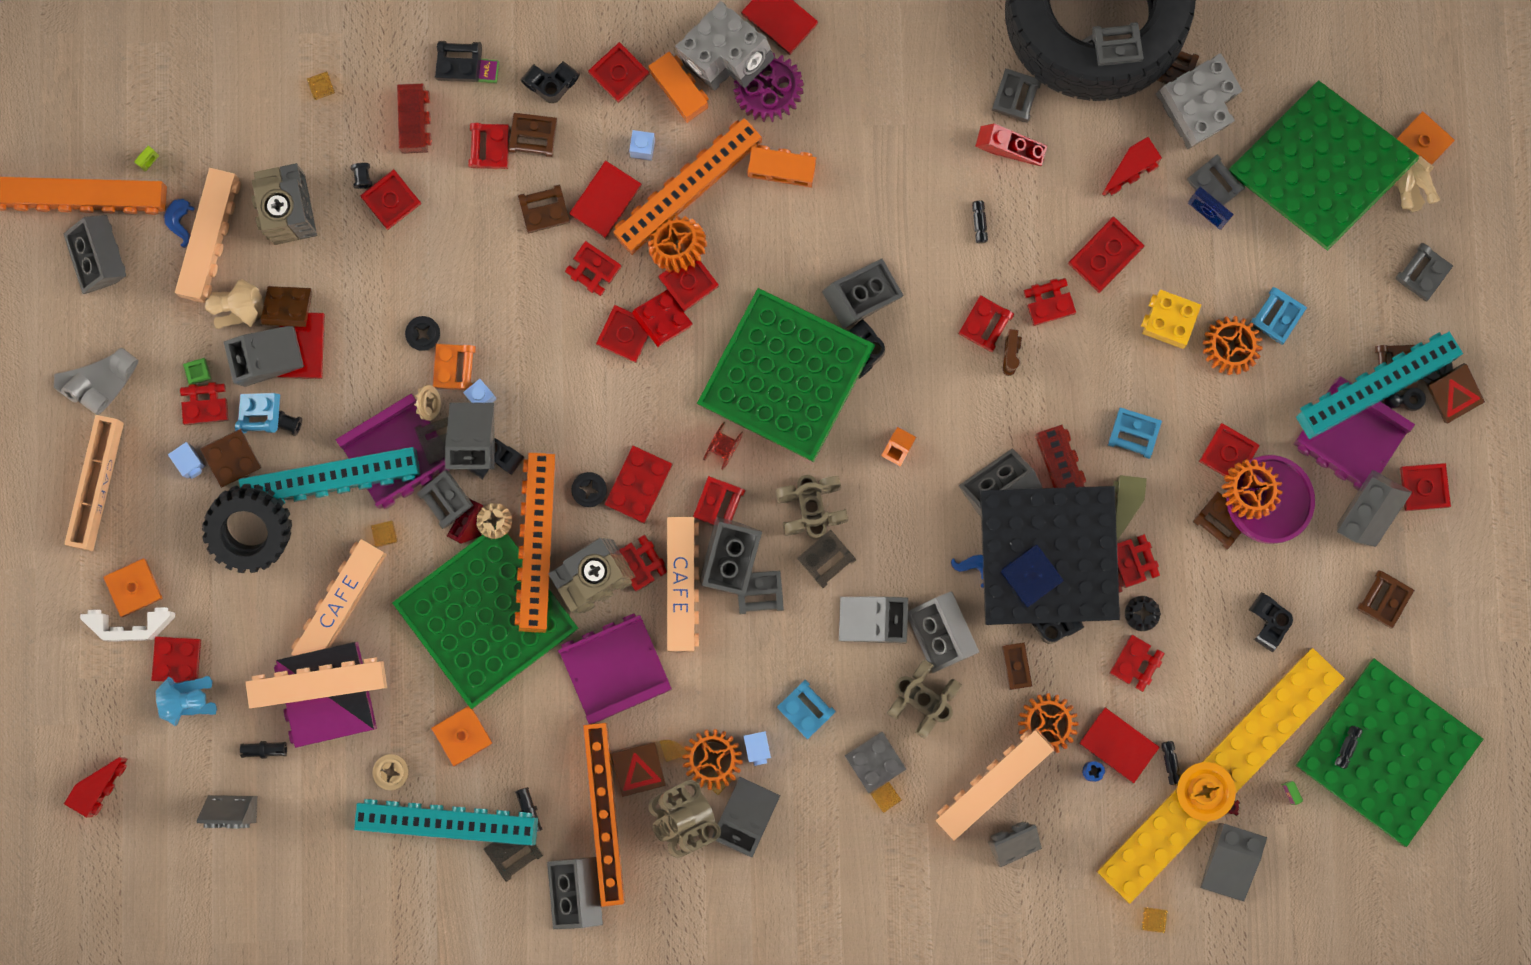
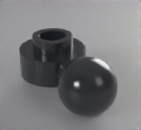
M1418 388L1408 389L1404 395L1396 392L1384 399V404L1391 409H1395L1400 404H1403L1410 411L1421 409L1426 402L1424 392ZM1410 397H1415L1417 399V403H1411L1409 400Z

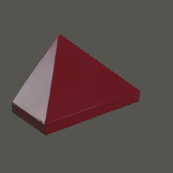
M470 498L469 500L473 506L455 520L447 534V537L460 544L483 535L477 527V515L483 505Z

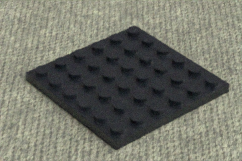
M1115 486L980 491L985 625L1120 620Z

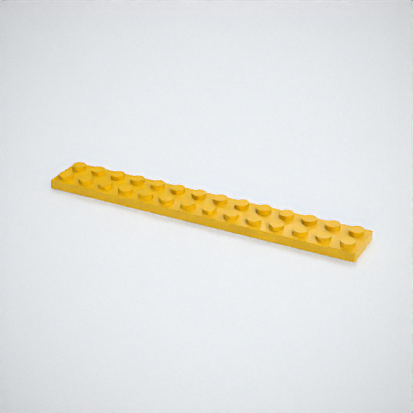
M1310 648L1202 762L1215 763L1223 767L1231 775L1237 793L1345 678L1314 648ZM1204 785L1202 786L1203 790L1194 796L1205 795L1208 798L1209 793L1218 787L1206 788ZM1177 788L1096 871L1129 904L1209 822L1197 820L1189 816L1182 809L1178 802Z

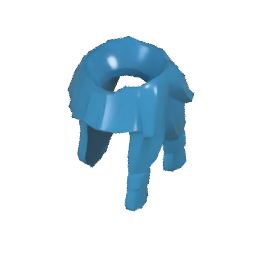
M168 676L155 691L159 718L177 726L182 715H216V704L212 702L206 704V694L200 690L212 688L213 681L211 677L205 676L201 679L175 683Z

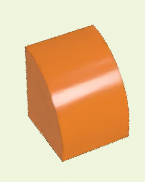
M897 427L881 456L901 466L917 437Z

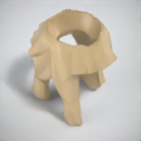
M1421 156L1394 184L1400 192L1402 209H1408L1412 213L1421 210L1425 203L1420 194L1419 187L1424 189L1429 204L1440 201L1430 176L1434 166Z
M244 279L238 280L231 292H212L209 299L205 301L206 311L212 315L223 311L232 312L229 316L214 318L216 329L244 322L251 327L261 317L264 306L263 297L259 289Z

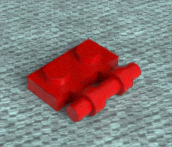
M585 241L573 258L574 261L579 263L578 267L575 269L569 265L565 273L570 275L573 281H579L585 285L591 293L595 292L602 296L606 289L601 287L599 283L604 280L610 284L622 265ZM586 269L595 274L592 280L583 274Z
M1057 278L1052 279L1050 283L1043 285L1035 284L1031 288L1023 290L1025 298L1033 296L1035 300L1034 303L1027 305L1033 326L1076 314L1070 292L1061 294L1060 288L1068 286L1066 278L1057 280ZM1053 292L1054 297L1042 299L1041 294Z
M210 382L208 385L197 386L196 384H189L188 387H181V396H190L189 402H181L183 424L192 425L229 421L227 399H218L219 392H226L225 383L216 384V382ZM209 393L210 400H198V394Z
M1145 534L1137 537L1139 545L1134 547L1132 539L1117 544L1118 572L1124 588L1147 581L1144 574L1146 571L1150 572L1152 579L1160 576L1157 568L1159 564L1157 560H1154L1151 552V543L1147 541ZM1140 552L1143 553L1146 564L1142 566L1137 555Z
M646 535L638 538L641 544L640 548L636 549L631 542L619 550L636 576L631 579V585L636 592L655 581L651 574L654 570H657L660 576L667 574L664 560L659 558L654 550L653 542H649ZM646 553L652 564L646 566L640 556Z
M1131 635L1109 673L1127 684L1131 683L1133 677L1136 678L1139 682L1135 688L1143 692L1146 686L1152 682L1151 677L1156 668H1160L1161 660L1165 653L1157 649L1154 656L1147 654L1151 645ZM1144 660L1149 664L1142 674L1137 670Z

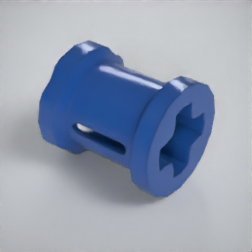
M1092 761L1084 765L1082 773L1086 780L1096 782L1103 778L1105 768L1101 763ZM1091 766L1098 768L1099 771L1096 772L1097 777L1089 775Z

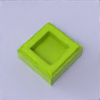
M147 146L134 162L143 171H147L159 155L150 146Z

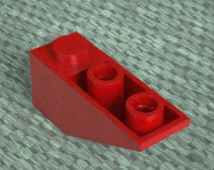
M995 123L980 126L975 147L991 154L1037 166H1042L1047 145Z
M1149 137L1144 138L1128 149L1103 191V196L1109 193L1111 196L1122 190L1121 186L1128 182L1131 185L1141 178L1140 174L1145 171L1149 174L1159 167L1158 164L1162 157Z
M119 757L75 784L64 805L86 818L93 817V815L96 816L103 807L101 802L104 797L109 796L113 791L115 779L124 773L127 767L125 763L128 759Z

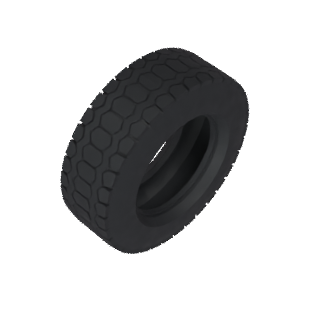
M1006 0L1005 21L1008 36L1021 63H1024V67L1032 75H1035L1037 80L1044 85L1048 84L1047 87L1058 93L1061 91L1063 95L1072 98L1076 96L1077 99L1090 101L1091 98L1093 101H1106V99H1120L1123 96L1127 97L1138 91L1140 92L1153 84L1170 68L1182 50L1194 18L1196 0H1147L1149 16L1146 24L1140 30L1144 59L1142 62L1098 66L1095 44L1081 41L1065 31L1054 16L1050 0Z

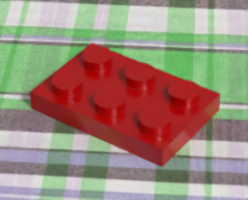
M632 446L604 505L645 524L673 464L636 446Z

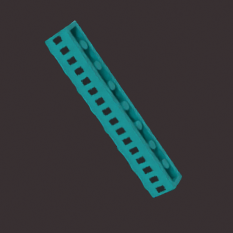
M1450 331L1443 335L1441 332L1429 338L1430 342L1425 345L1422 342L1410 348L1412 352L1406 355L1404 352L1392 358L1394 362L1388 365L1386 362L1381 363L1374 368L1375 372L1369 375L1365 372L1355 378L1357 382L1351 385L1347 382L1338 387L1337 393L1333 395L1330 392L1318 398L1320 402L1314 405L1310 402L1301 407V413L1296 416V419L1309 440L1458 359L1463 355V352Z
M410 447L239 479L240 488L243 484H251V488H255L256 485L263 486V491L268 493L270 489L275 493L273 497L275 499L281 498L285 504V500L293 499L294 502L307 500L306 496L315 495V498L329 496L328 492L337 491V494L348 493L350 488L358 487L359 490L370 489L372 484L380 483L381 486L394 484L393 480L402 479V482L413 481L415 476H420L421 473L417 449Z
M364 799V803H357L354 830L536 845L538 818L532 817V813L519 812L518 816H511L510 811L497 810L496 814H488V809L474 808V812H465L466 807L452 806L451 811L443 810L444 805L430 804V809L421 808V803H408V807L399 806L400 802L386 801V805L377 804L378 800Z

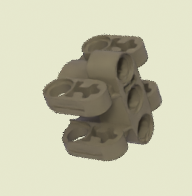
M803 475L797 482V490L795 485L776 489L778 503L799 500L802 518L799 520L783 522L785 536L802 533L806 529L810 538L820 539L826 533L827 522L828 526L848 522L846 509L831 513L827 511L825 513L821 498L822 494L841 490L839 476L827 477L819 480V483H817L813 476ZM805 480H809L812 482L801 485V483ZM808 502H815L818 505V510L810 513L806 510L805 506ZM822 525L823 531L820 534L811 532V526Z
M925 659L912 676L915 680L904 676L896 681L895 691L899 697L887 712L888 715L897 720L909 703L926 716L915 731L923 739L931 732L936 721L945 722L952 717L953 710L947 701L950 702L962 686V684L952 678L941 694L937 695L921 684L934 666ZM903 680L910 683L904 693L899 689V684ZM921 693L927 694L930 698L929 704L926 706L918 703V695ZM946 707L948 710L947 717L944 719L939 718L938 715Z
M694 780L685 781L650 800L648 804L651 815L657 817L653 823L654 833L660 841L669 842L668 851L675 858H681L716 841L721 835V829L715 822L711 806L702 795L700 785ZM686 785L694 788L695 793L693 797L684 789ZM679 794L680 798L674 800L673 796ZM659 803L661 809L657 810L655 806ZM706 826L714 829L715 834L713 838H709ZM698 835L700 840L695 842L693 837ZM677 843L680 845L681 851H676L675 846H677Z

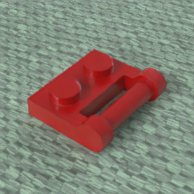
M470 123L472 137L471 159L468 160V167L508 169L509 124ZM480 132L487 133L486 160L479 159Z
M980 295L958 334L993 352L996 348L995 343L1008 321H1011L1014 317V313ZM996 313L1001 317L988 340H985L981 337Z
M708 476L693 517L714 526L725 494L729 491L733 494L724 519L732 520L740 498L744 496L746 490Z

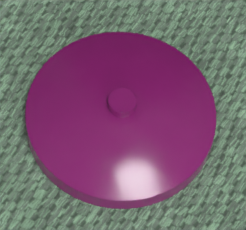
M1276 455L1256 457L1254 459L1258 461V465L1261 462H1266L1265 469L1271 466L1273 467L1271 474H1279L1275 481L1282 482V485L1277 487V489L1283 491L1281 495L1277 496L1281 500L1280 503L1275 504L1276 509L1274 511L1269 510L1270 514L1268 516L1262 515L1260 519L1253 517V519L1248 520L1246 514L1243 517H1239V510L1234 513L1231 512L1232 504L1227 506L1236 527L1250 539L1265 544L1283 543L1301 534L1310 523L1315 509L1314 489L1307 474L1293 461ZM1244 474L1238 480L1237 489L1243 486ZM1256 475L1257 480L1259 482L1264 483V481L1258 475ZM1249 487L1248 489H1246V490H1244V491L1250 490V491H1254V492H1255L1256 490H1258V489H1260V488L1254 489V488H1250V487ZM1267 490L1261 493V505L1266 499ZM1240 496L1242 501L1248 504L1247 499L1245 497Z

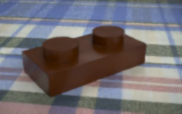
M1025 642L1002 646L1009 690L1032 687Z

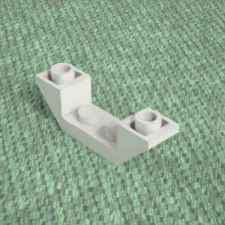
M154 608V612H147L148 630H146V626H133L131 631H124V627H110L109 631V615L102 614L101 610H88V614H80V619L103 641L108 642L154 640L155 636L157 637L175 618V613L168 611V608Z

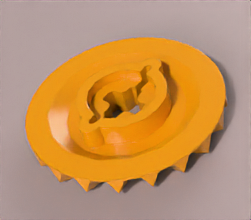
M1201 762L1190 766L1181 774L1177 783L1176 793L1178 802L1189 816L1200 821H1213L1226 815L1232 808L1235 801L1236 788L1231 775L1223 767L1215 763ZM1204 785L1206 788L1218 787L1209 793L1208 798L1205 795L1194 796L1203 790L1202 786Z

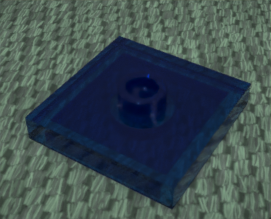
M1199 187L1188 201L1190 206L1219 230H1222L1234 215L1202 187Z
M1037 544L1000 571L1027 608L1064 581Z

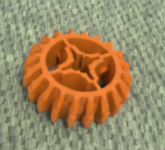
M676 216L675 220L668 218V222L663 223L660 228H657L654 234H650L651 241L648 242L649 254L659 268L662 270L666 268L669 273L673 269L679 273L680 268L687 271V266L689 265L695 267L694 262L701 261L700 255L705 254V247H707L706 235L701 225L697 224L693 218L691 220L686 216L682 219Z
M1228 316L1224 317L1223 322L1218 319L1216 326L1212 324L1209 326L1211 332L1204 334L1209 339L1202 342L1204 346H1209L1203 350L1204 354L1210 353L1206 361H1214L1211 366L1212 368L1219 365V373H1222L1225 368L1227 369V375H1231L1233 369L1236 375L1241 374V368L1247 372L1249 366L1253 367L1256 365L1254 359L1258 360L1261 357L1257 352L1261 351L1263 347L1256 344L1260 343L1262 338H1255L1259 330L1252 332L1253 323L1247 326L1244 325L1246 322L1245 318L1240 323H1238L1237 316H1234L1232 321H1230ZM1223 330H1235L1232 337H1221L1218 335ZM1242 334L1248 341L1249 349L1241 341ZM1235 339L1234 343L1237 347L1230 352L1231 349L1228 344ZM1216 343L1223 349V357L1219 355ZM1233 354L1247 356L1240 362H1230Z
M1256 459L1252 460L1251 463L1249 460H1244L1242 464L1238 462L1235 464V469L1230 468L1228 470L1229 475L1223 478L1227 483L1223 484L1221 488L1227 490V492L1223 493L1222 497L1229 498L1225 505L1232 504L1231 512L1234 513L1239 510V517H1243L1245 514L1248 520L1253 519V517L1260 519L1262 515L1266 517L1270 514L1269 510L1274 511L1276 509L1275 504L1281 501L1277 496L1281 495L1283 491L1277 489V487L1281 486L1282 482L1275 481L1279 474L1272 475L1273 467L1271 466L1265 469L1266 462H1261L1259 465ZM1244 474L1243 486L1237 489L1238 480ZM1256 475H1258L1264 481V483L1259 482L1257 480ZM1249 487H1250V488H1254V489L1260 488V489L1256 490L1255 492H1254V491H1250V490L1244 491V490L1248 489ZM1267 490L1266 499L1261 505V493ZM1240 496L1245 497L1248 501V504L1243 502Z
M1050 693L1046 694L1045 701L1041 695H1037L1038 703L1031 698L1029 702L1032 707L1030 708L1028 705L1023 706L1027 714L1019 713L1020 717L1025 718V721L1018 722L1019 726L1025 725V729L1020 730L1019 734H1023L1028 729L1031 730L1030 721L1035 711L1039 718V725L1036 728L1040 733L1048 732L1055 738L1056 741L1050 744L1054 747L1055 753H1059L1058 745L1066 749L1067 744L1064 742L1065 740L1073 743L1074 740L1069 734L1077 735L1078 732L1072 730V726H1079V722H1072L1071 718H1076L1078 715L1077 713L1069 714V711L1074 707L1070 705L1065 708L1066 699L1058 703L1059 695H1055L1053 701L1051 700ZM1051 705L1060 711L1050 716L1040 706ZM1057 717L1051 724L1052 730H1049V727L1041 729L1045 724L1044 718L1050 720ZM1065 717L1066 728L1061 736L1057 724Z
M717 729L713 730V736H709V731L705 730L706 737L702 738L701 734L697 733L696 736L699 741L696 742L691 738L689 742L693 747L685 746L684 749L690 752V755H682L683 759L689 760V762L683 764V768L691 767L686 772V775L691 776L694 774L695 776L692 780L696 782L700 779V788H703L706 782L708 783V790H712V783H716V788L719 790L721 789L719 782L723 781L727 787L729 786L728 777L733 781L736 780L732 772H741L735 765L743 764L742 760L736 759V757L742 756V751H734L739 747V744H730L734 739L733 736L725 740V731L718 737ZM718 742L726 748L714 751L707 743ZM702 747L705 757L695 766V753ZM707 750L710 754L719 756L716 759L719 769L712 765V763H707L709 761ZM731 754L730 767L724 773L720 763L726 755ZM711 768L718 777H706L700 774L699 771Z

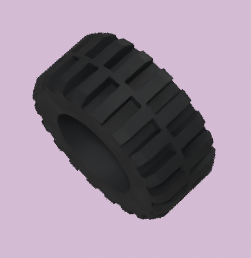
M243 484L241 488L236 485L231 487L229 491H223L214 500L204 517L205 521L202 524V531L205 533L202 538L203 542L209 545L207 547L208 553L216 555L214 560L218 564L221 562L227 564L225 568L232 570L233 567L237 568L238 573H245L246 569H249L250 573L258 572L259 568L263 570L269 568L271 563H275L280 558L291 537L292 520L288 519L290 516L288 508H283L284 501L281 498L275 499L273 491L269 489L267 493L263 491V486L256 485L255 488H251V484ZM241 511L257 515L266 525L268 531L266 540L258 545H245L235 540L227 527V520L230 515Z

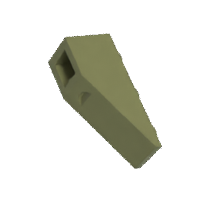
M1120 475L1117 481H1113V486H1115L1117 541L1145 500L1147 478Z

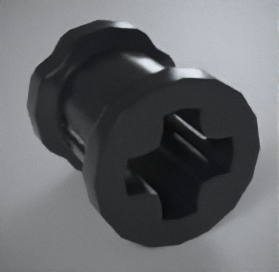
M356 163L350 166L351 171L354 173V189H366L373 185L369 177V163Z
M280 410L277 430L283 429L296 436L302 425V417L295 418Z

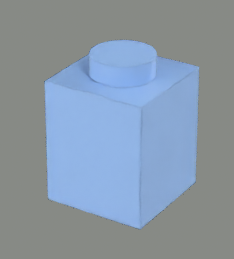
M632 130L629 149L631 158L652 161L655 144L654 133Z
M481 379L477 380L463 392L471 403H493L497 399Z
M187 442L168 454L181 475L187 479L197 477L202 473L201 469L205 467V464L192 445Z
M766 731L744 736L749 762H754V766L766 764L767 759L771 758Z

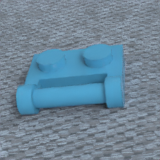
M1272 287L1269 292V298L1256 318H1252L1250 323H1253L1254 329L1261 331L1283 345L1307 307L1281 290ZM1276 301H1282V306L1269 326L1263 323Z
M240 394L239 417L235 423V430L241 428L243 433L247 431L275 433L278 428L280 394ZM249 417H268L265 422H249Z
M1120 407L1107 446H1118L1143 454V457L1150 459L1162 420ZM1119 432L1148 440L1147 446L1118 438Z
M805 679L777 708L808 740L836 711L833 707H828L809 687L810 684ZM803 692L824 715L818 719L797 696Z

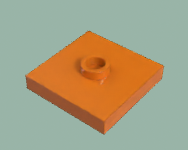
M1423 111L1397 138V140L1431 165L1455 141Z
M145 558L103 577L120 617H125L163 599Z
M469 706L432 727L434 734L454 767L493 744L476 713Z

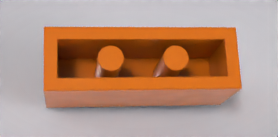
M669 51L648 66L649 72L688 123L708 109L707 101L709 98L702 89L698 90L694 85L696 81L691 73H685L682 69L683 63L677 55L673 57Z
M757 145V147H752L748 177L812 188L817 157H813V154L807 152L794 154L788 149H778V151L770 150L768 146Z

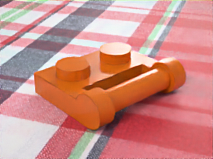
M436 344L433 387L437 389L467 390L473 385L471 383V372L476 346ZM458 353H464L462 382H456Z

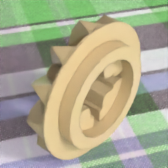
M424 385L418 389V394L415 395L417 401L414 405L417 406L416 413L420 414V418L430 421L438 416L441 400L435 387Z
M490 503L482 507L477 515V527L488 538L496 539L503 537L511 528V513L501 504ZM492 512L496 518H500V521L496 523V530L491 523H485L491 520Z
M384 755L376 761L373 767L374 781L382 789L396 790L406 782L409 767L405 760L397 755ZM394 763V771L400 775L392 776L389 780L388 774L382 771V769H390Z

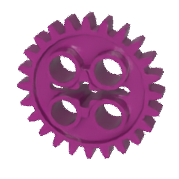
M783 55L778 59L775 57L756 76L760 81L754 78L745 88L737 80L734 81V86L737 88L733 89L735 95H738L735 97L736 102L740 103L741 110L746 109L747 116L753 113L754 120L761 116L763 122H765L767 117H770L771 121L774 122V116H778L782 120V113L785 112L787 115H790L789 108L797 109L795 102H801L799 95L804 94L803 88H801L804 86V83L800 79L802 78L801 72H797V65L791 66L790 58L784 62ZM767 70L772 71L768 76L762 75ZM781 83H788V84H789V85H788L787 87H785V88H780V87H779V85H780ZM751 87H758L757 91L749 92ZM768 99L775 100L772 104L765 103Z

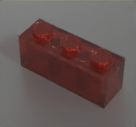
M423 83L397 85L399 149L402 154L428 153V146L432 144L431 133L427 132V125L431 124L430 111H427V103H430V92L426 90Z

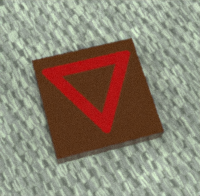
M1465 363L1426 384L1444 423L1447 424L1485 402L1468 365Z
M655 742L611 753L622 797L666 786Z

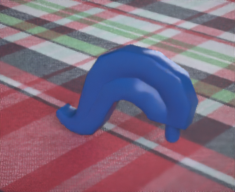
M177 199L167 207L164 218L166 226L183 239V243L180 245L185 248L188 246L191 235L181 225L180 221L188 213V210L194 211L195 208L190 206V202L184 199Z
M981 554L972 556L960 563H957L954 558L951 560V565L956 571L963 572L976 568L980 571L981 579L983 580V558Z

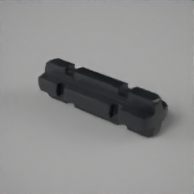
M974 201L972 208L973 212H975L973 218L975 232H977L975 235L976 243L982 244L988 241L986 215L983 212L985 205L984 201Z
M1351 726L1347 733L1349 736L1345 738L1339 752L1341 755L1335 761V765L1342 769L1348 767L1350 763L1349 758H1352L1358 744L1357 739L1361 737L1363 731L1359 727Z
M1163 742L1161 746L1162 751L1165 752L1163 756L1166 771L1169 773V784L1177 785L1181 775L1178 774L1180 770L1177 755L1174 753V742Z

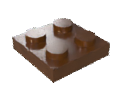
M268 286L261 315L262 325L306 327L312 289Z
M241 428L200 448L221 488L261 469V465Z

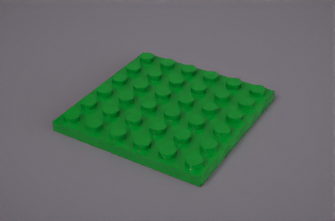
M1318 80L1229 168V172L1239 182H1242L1244 186L1328 251L1419 160V155Z
M758 288L697 404L814 463L875 345Z
M508 533L496 539L488 538L484 535L480 536L392 602L470 709H474L579 629L549 589L546 633L519 631V625H515V612H520V603H516V592L521 590V581H517L518 568H522L523 559H518L519 548Z
M1373 658L1295 766L1402 846L1407 847L1484 739ZM1351 726L1359 727L1363 731L1361 737L1357 739L1358 744L1352 758H1349L1350 763L1348 767L1342 769L1335 765V761L1341 755L1339 752L1345 738L1349 736L1347 734Z

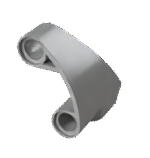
M120 348L111 356L91 365L55 374L54 388L72 402H80L93 413L99 415L122 390L139 360L125 349Z

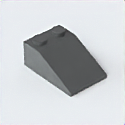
M883 259L877 260L834 281L822 291L843 329L904 296Z
M1219 823L1200 888L1244 902L1261 861L1267 837Z

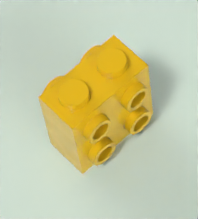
M1160 289L1156 295L1152 294L1148 306L1152 308L1149 315L1145 314L1142 320L1141 327H1144L1142 334L1184 349L1189 341L1201 304Z

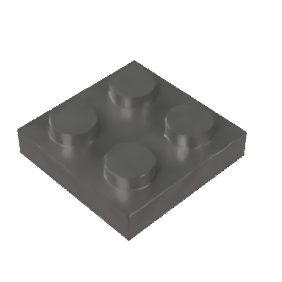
M883 732L845 755L868 793L876 790L906 770Z

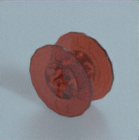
M725 422L719 427L703 458V461H706L712 452L725 459L721 467L722 471L729 463L743 436V431L736 440L723 434Z

